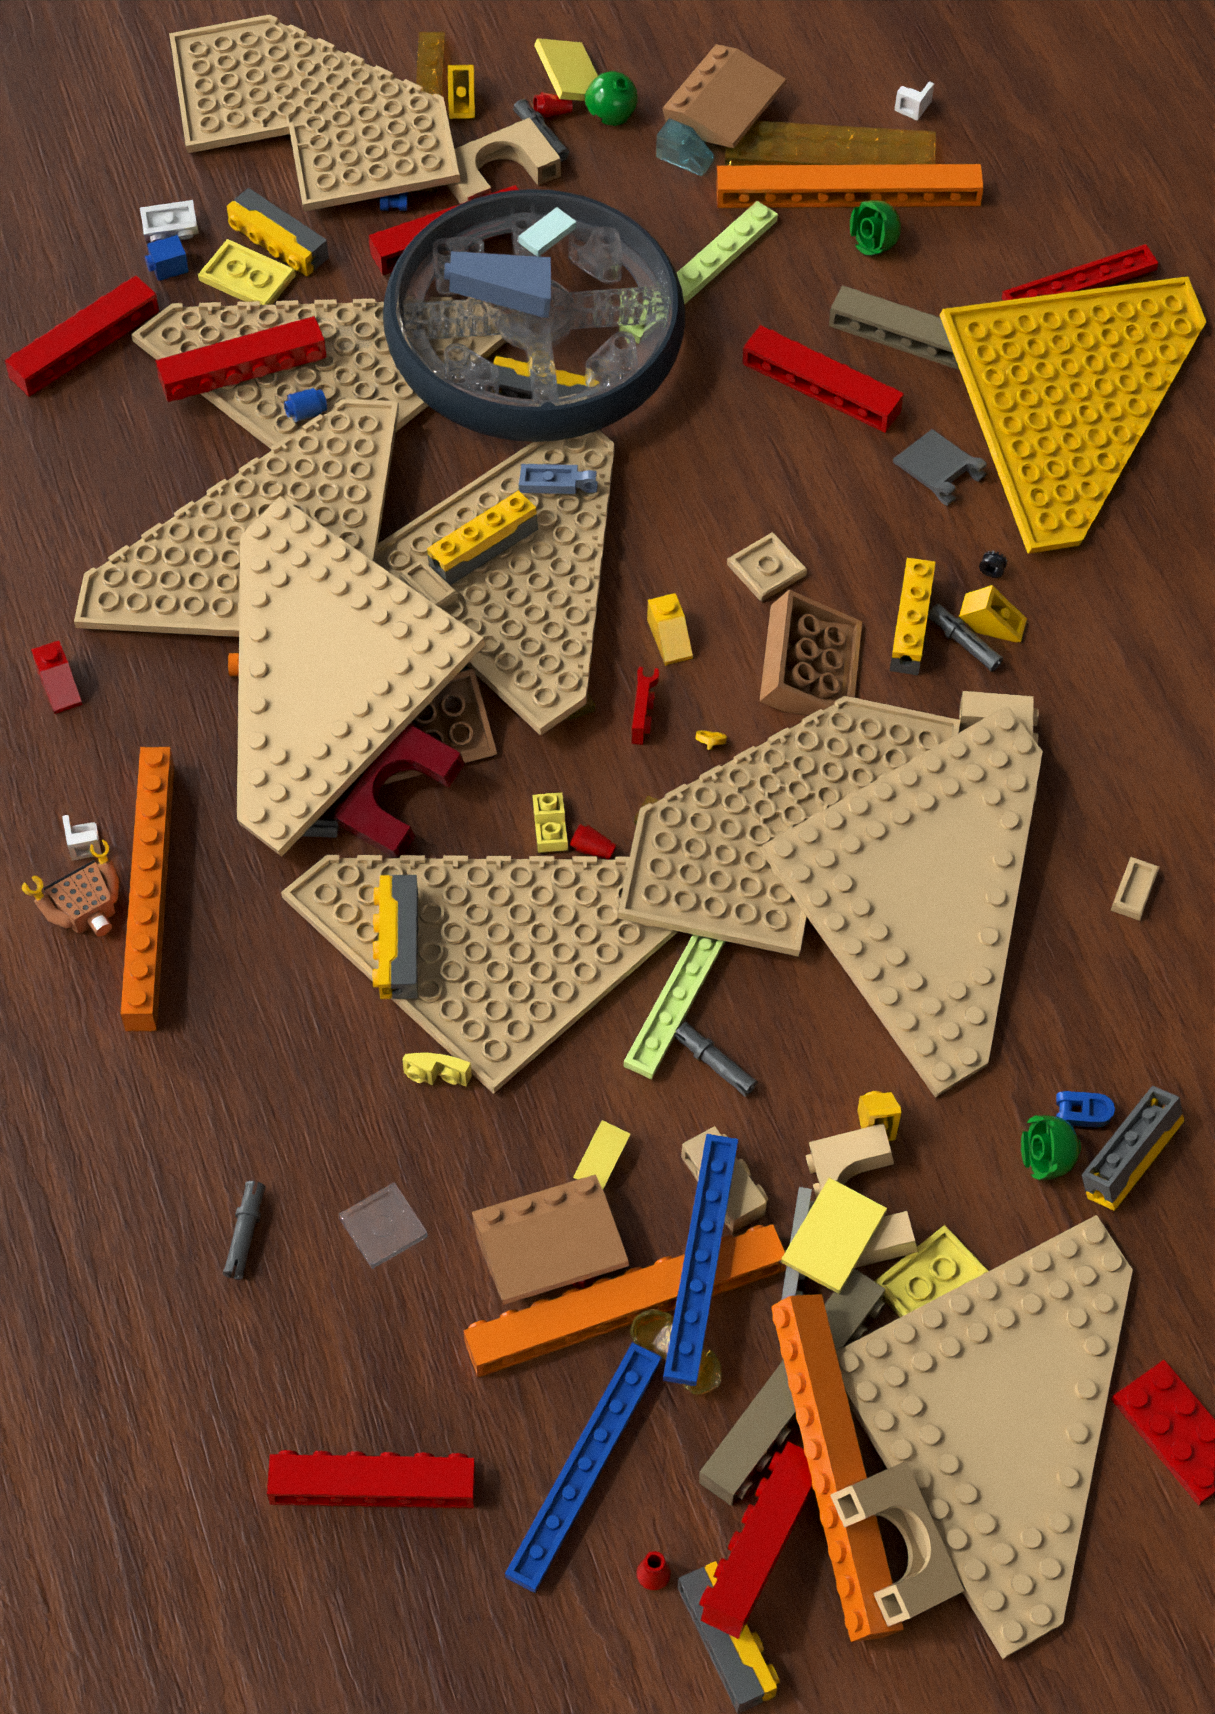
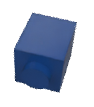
M178 235L147 244L149 255L145 256L146 265L149 272L154 271L158 281L189 272L186 253Z

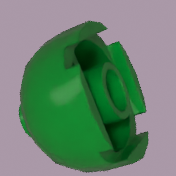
M609 71L598 75L590 83L584 95L585 104L589 112L593 116L596 114L602 118V123L612 126L624 124L632 116L638 103L637 88L634 82L627 75L617 71Z
M869 200L861 202V205L855 207L851 214V237L856 236L859 244H855V246L865 255H876L890 250L899 240L901 233V221L897 211L885 201Z
M1035 1115L1029 1118L1027 1123H1031L1029 1131H1023L1021 1137V1154L1025 1168H1029L1031 1165L1034 1174L1030 1175L1035 1179L1047 1180L1060 1178L1070 1172L1081 1152V1142L1073 1126L1063 1118L1055 1116Z

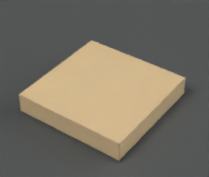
M773 532L727 558V565L760 602L765 601L807 575L806 567Z

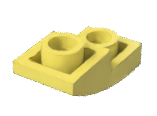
M546 793L532 795L538 853L568 851L563 794Z
M435 1053L405 1054L402 1059L404 1074L417 1083L426 1082L433 1085L436 1077L439 1075L449 1084L456 1085L458 1083L466 1087L472 1077L471 1063L456 1057Z
M602 1120L573 1178L578 1180L596 1174L602 1189H604L631 1134Z

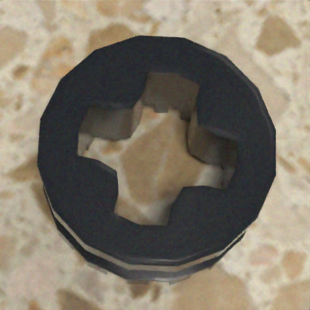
M993 550L992 552L988 551L983 555L979 569L988 577L999 578L1004 574V568H1006L1008 560L1005 556L1003 557V554L999 555L998 551L997 553Z

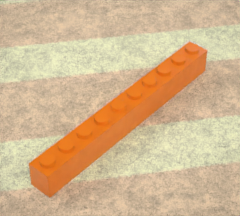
M981 164L717 166V208H750L756 201H759L768 208L859 207L861 202L869 200L885 201L893 207L981 206L983 194Z
M140 747L121 1017L125 1031H157L174 780V762L170 747Z
M773 1224L765 1227L763 1225H756L748 1229L745 1234L736 1237L732 1235L722 1237L712 1296L786 1271L787 1265L781 1263L785 1251ZM685 1254L675 1258L671 1256L663 1257L652 1266L643 1269L641 1267H634L627 1270L623 1276L614 1279L609 1277L602 1278L591 1287L582 1290L573 1288L564 1292L562 1297L550 1301L549 1299H541L534 1302L530 1308L521 1311L516 1309L509 1310L501 1314L498 1319L489 1322L480 1320L471 1324L468 1329L464 1330V1341L477 1377L674 1310Z
M822 1294L789 1296L771 1306L773 1322L776 1326L781 1347L780 1351L784 1359L788 1385L796 1410V1419L803 1439L804 1453L808 1460L812 1486L820 1511V1520L827 1540L828 1554L832 1561L836 1587L845 1616V1625L851 1642L884 1638L902 1631L904 1628L902 1622L887 1626L873 1594L893 1584L876 1515L844 1527L830 1496L867 1477Z

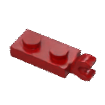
M639 667L637 670L638 684L631 744L643 745L644 734H650L652 716H647V710L654 707L655 692H650V689L659 682L658 668L654 669V675L651 677L643 675V667Z

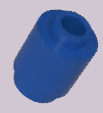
M312 388L287 395V401H284V409L287 417H292L297 422L322 414V412L327 411V401L322 389L315 390Z

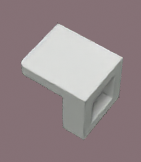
M929 81L922 92L901 86L897 91L895 111L918 121L932 101L934 83Z
M69 815L62 816L67 846L72 861L94 857L90 853L91 844L94 847L95 853L102 854L95 822L71 826Z

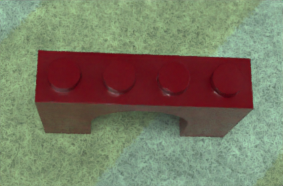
M409 724L369 765L365 773L354 781L352 792L336 808V815L334 816L336 821L344 830L392 858H400V855L405 854L416 836L410 826L384 812L379 807L378 796L382 785L395 773L415 770L424 773L449 788L465 765L460 752Z

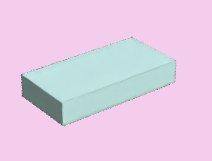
M556 207L519 235V243L539 257L576 229V221Z

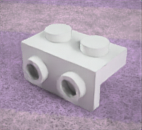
M193 200L140 208L146 242H155L178 235L180 240H186L198 234Z

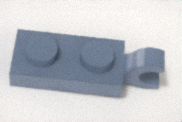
M521 464L519 491L521 493L576 494V489L580 488L584 492L595 493L598 487V481H596L597 471H578V465Z

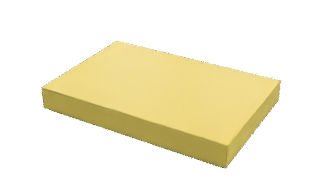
M537 38L534 46L559 99L585 101L584 95L586 90L598 75L582 42Z
M229 239L224 242L198 274L199 281L245 302L260 301V305H273L296 276L295 269Z
M828 1178L783 1255L781 1263L840 1294L883 1219L887 1208Z
M944 1225L917 1246L918 1252L906 1255L874 1282L885 1288L883 1300L899 1317H902L983 1275L988 1270Z

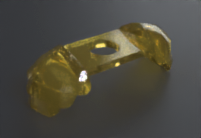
M653 1309L639 1314L634 1318L630 1329V1335L633 1337L634 1343L649 1351L654 1350L666 1360L674 1317L669 1313ZM704 1349L702 1350L697 1385H683L692 1394L701 1395L720 1386L722 1378L721 1364L712 1350L706 1352Z

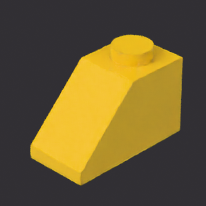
M448 65L449 119L475 118L474 65Z
M993 585L966 593L959 615L976 633L1015 643L1021 642L1027 618Z
M676 593L649 599L647 621L664 664L669 665L692 659L693 654L685 615Z
M871 1091L860 1096L857 1110L861 1129L884 1123L888 1141L896 1140L901 1108L892 1092Z

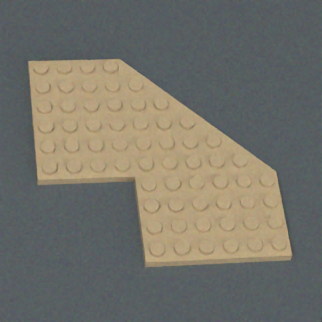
M270 14L169 33L185 144L188 153L290 134L304 212L461 182L444 97L436 93L431 95L423 91V87L407 79L404 81L397 79L392 72L377 65L372 67L366 64L363 58L348 51L343 53L337 50L335 45L321 38L316 40L309 37L306 31L291 24L286 26L280 23L277 17Z
M843 696L836 700L834 705L825 710L820 709L803 718L801 723L790 729L787 727L769 737L763 744L757 747H750L734 756L732 761L723 766L718 765L701 774L699 779L688 785L683 784L668 792L661 800L641 807L617 918L799 956L806 915L761 853V845L958 734L961 720Z

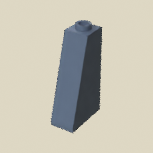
M451 251L450 263L445 262L444 279L449 280L450 292L539 317L549 318L551 257Z

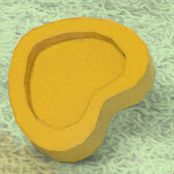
M705 730L696 732L695 739L707 744L708 750H712L713 745H723L727 742V736L719 732Z

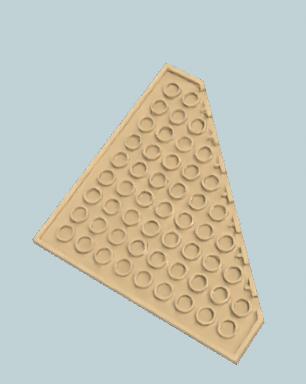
M430 297V301H414V298H404L398 315L400 330L415 356L432 373L451 386L456 384L519 332L516 322L490 303L468 297V300H452V297ZM375 298L353 299V303H337V299L315 300L314 304H299L298 300L276 301V305H260V301L238 302L236 306H222L221 302L199 303V306L183 307V303H172L131 334L134 343L158 360L315 316L325 339L327 358L296 366L289 370H282L263 377L239 382L235 385L214 389L210 392L200 393L269 448L288 435L293 437L303 430V425L315 418L312 417L295 422L292 417H287L284 401H287V395L312 388L315 390L322 389L327 401V411L322 412V416L334 409V404L342 399L398 401L399 414L396 432L429 406L410 388L397 369L384 333V302H375Z
M340 400L334 404V409L324 416L319 414L302 426L303 430L293 437L288 435L270 447L271 451L260 459L256 457L239 468L238 474L229 480L223 479L206 491L207 495L195 503L193 501L189 502L174 512L173 518L164 524L159 522L141 535L142 539L130 547L125 545L109 556L108 562L97 569L93 567L85 572L74 619L76 628L239 637L240 535L279 496L375 562L399 414L398 401Z
M600 430L574 438L530 443L378 543L375 563L400 579L399 573L420 559H423L429 565L428 547L519 490L521 464L578 465V471H597L596 481H598V487L595 493H587L580 488L576 489V494L522 493L536 506L538 530L450 585L457 592L458 599L443 608L445 612L484 638L486 645L466 665L470 669H474L475 674L540 736L587 703L615 452L614 442Z
M280 496L240 535L237 820L242 827L282 857L486 643L484 638Z
M1008 705L761 845L760 849L768 863L935 1098L979 1072L989 1063L1043 752Z
M326 855L281 892L282 898L373 982V969H378L379 960H373V941H379V933H374L373 914H379V906H374V887H379L380 875H417L418 998L391 999L453 1057L470 1062L471 1074L493 1094L679 932L617 918L630 857H615V860L597 859V856H572V859H554V856H529V859H511V856H486V859H468V856L443 855V859L425 858V855H400V858H382V855H357V858H339V855Z
M1097 1215L836 1351L850 1408L887 1469L907 1461L963 1586L964 1591L962 1593L1002 1659L1060 1627L1064 1621L1133 1270Z

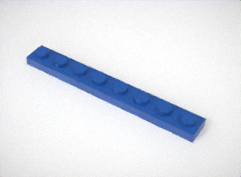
M706 1134L663 1381L690 1386L697 1385L738 1146V1139Z
M633 1342L631 1343L505 1572L506 1579L536 1593L662 1360L661 1356Z

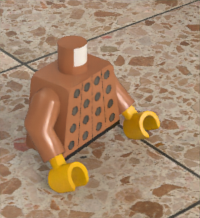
M102 840L105 847L103 854L95 853L93 845H90V853L98 858V864L93 860L44 888L41 878L32 876L33 881L37 884L36 891L30 890L28 885L23 883V892L26 895L35 897L34 903L48 922L65 929L72 928L76 933H83L92 928L98 937L104 936L111 931L112 925L108 918L115 914L113 904L118 900L119 878L112 860L107 858L106 854L109 851V845L106 841Z

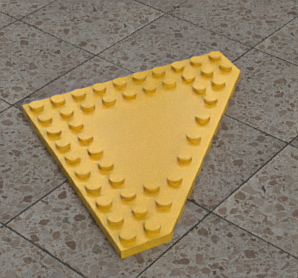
M1188 276L946 308L940 313L943 326L1028 554L1079 546L1083 541L1088 529L1206 323Z

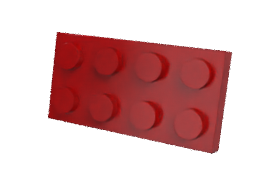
M1162 1360L1113 1395L1111 1401L1196 1504L1200 1506L1215 1495V1419L1169 1364Z

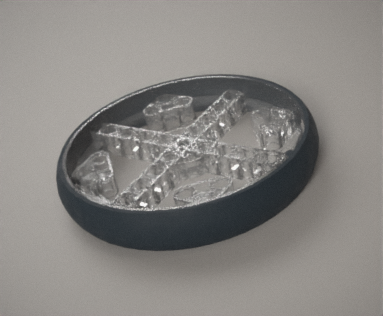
M526 189L494 193L473 199L445 212L420 231L404 249L389 278L384 298L383 324L388 348L397 369L410 388L433 410L467 429L484 435L515 441L543 442L574 438L595 432L624 418L647 401L665 380L676 361L685 329V305L677 273L667 254L659 243L630 217L615 208L585 196L554 190ZM556 207L576 221V229L568 234V258L574 265L606 284H615L621 280L623 265L638 285L636 288L568 292L561 284L551 279L549 318L539 317L479 299L424 302L434 278L436 290L440 294L446 296L455 294L449 291V280L444 279L445 262L450 263L451 251L484 253V242L482 240L511 233L514 255L536 256L519 243V235ZM645 324L644 332L637 348L632 334L623 331L613 334L586 361L585 384L588 389L559 397L552 347L565 340L571 329ZM501 335L509 344L526 351L531 399L498 395L500 390L498 368L465 345L454 343L447 346L444 350L443 363L431 347L429 340Z

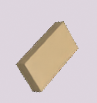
M420 559L399 573L402 582L441 609L458 599L457 592L423 559Z
M1130 857L1111 911L1140 921L1159 866Z

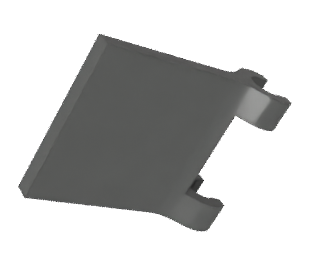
M933 429L893 458V463L931 489L941 503L946 506L955 500L951 493L956 490V487L951 482L967 471L978 482L987 475V473L982 471L987 466L983 459L968 455Z

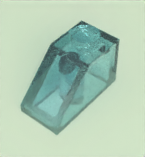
M669 118L657 134L656 157L699 176H703L714 161L713 153L690 126Z

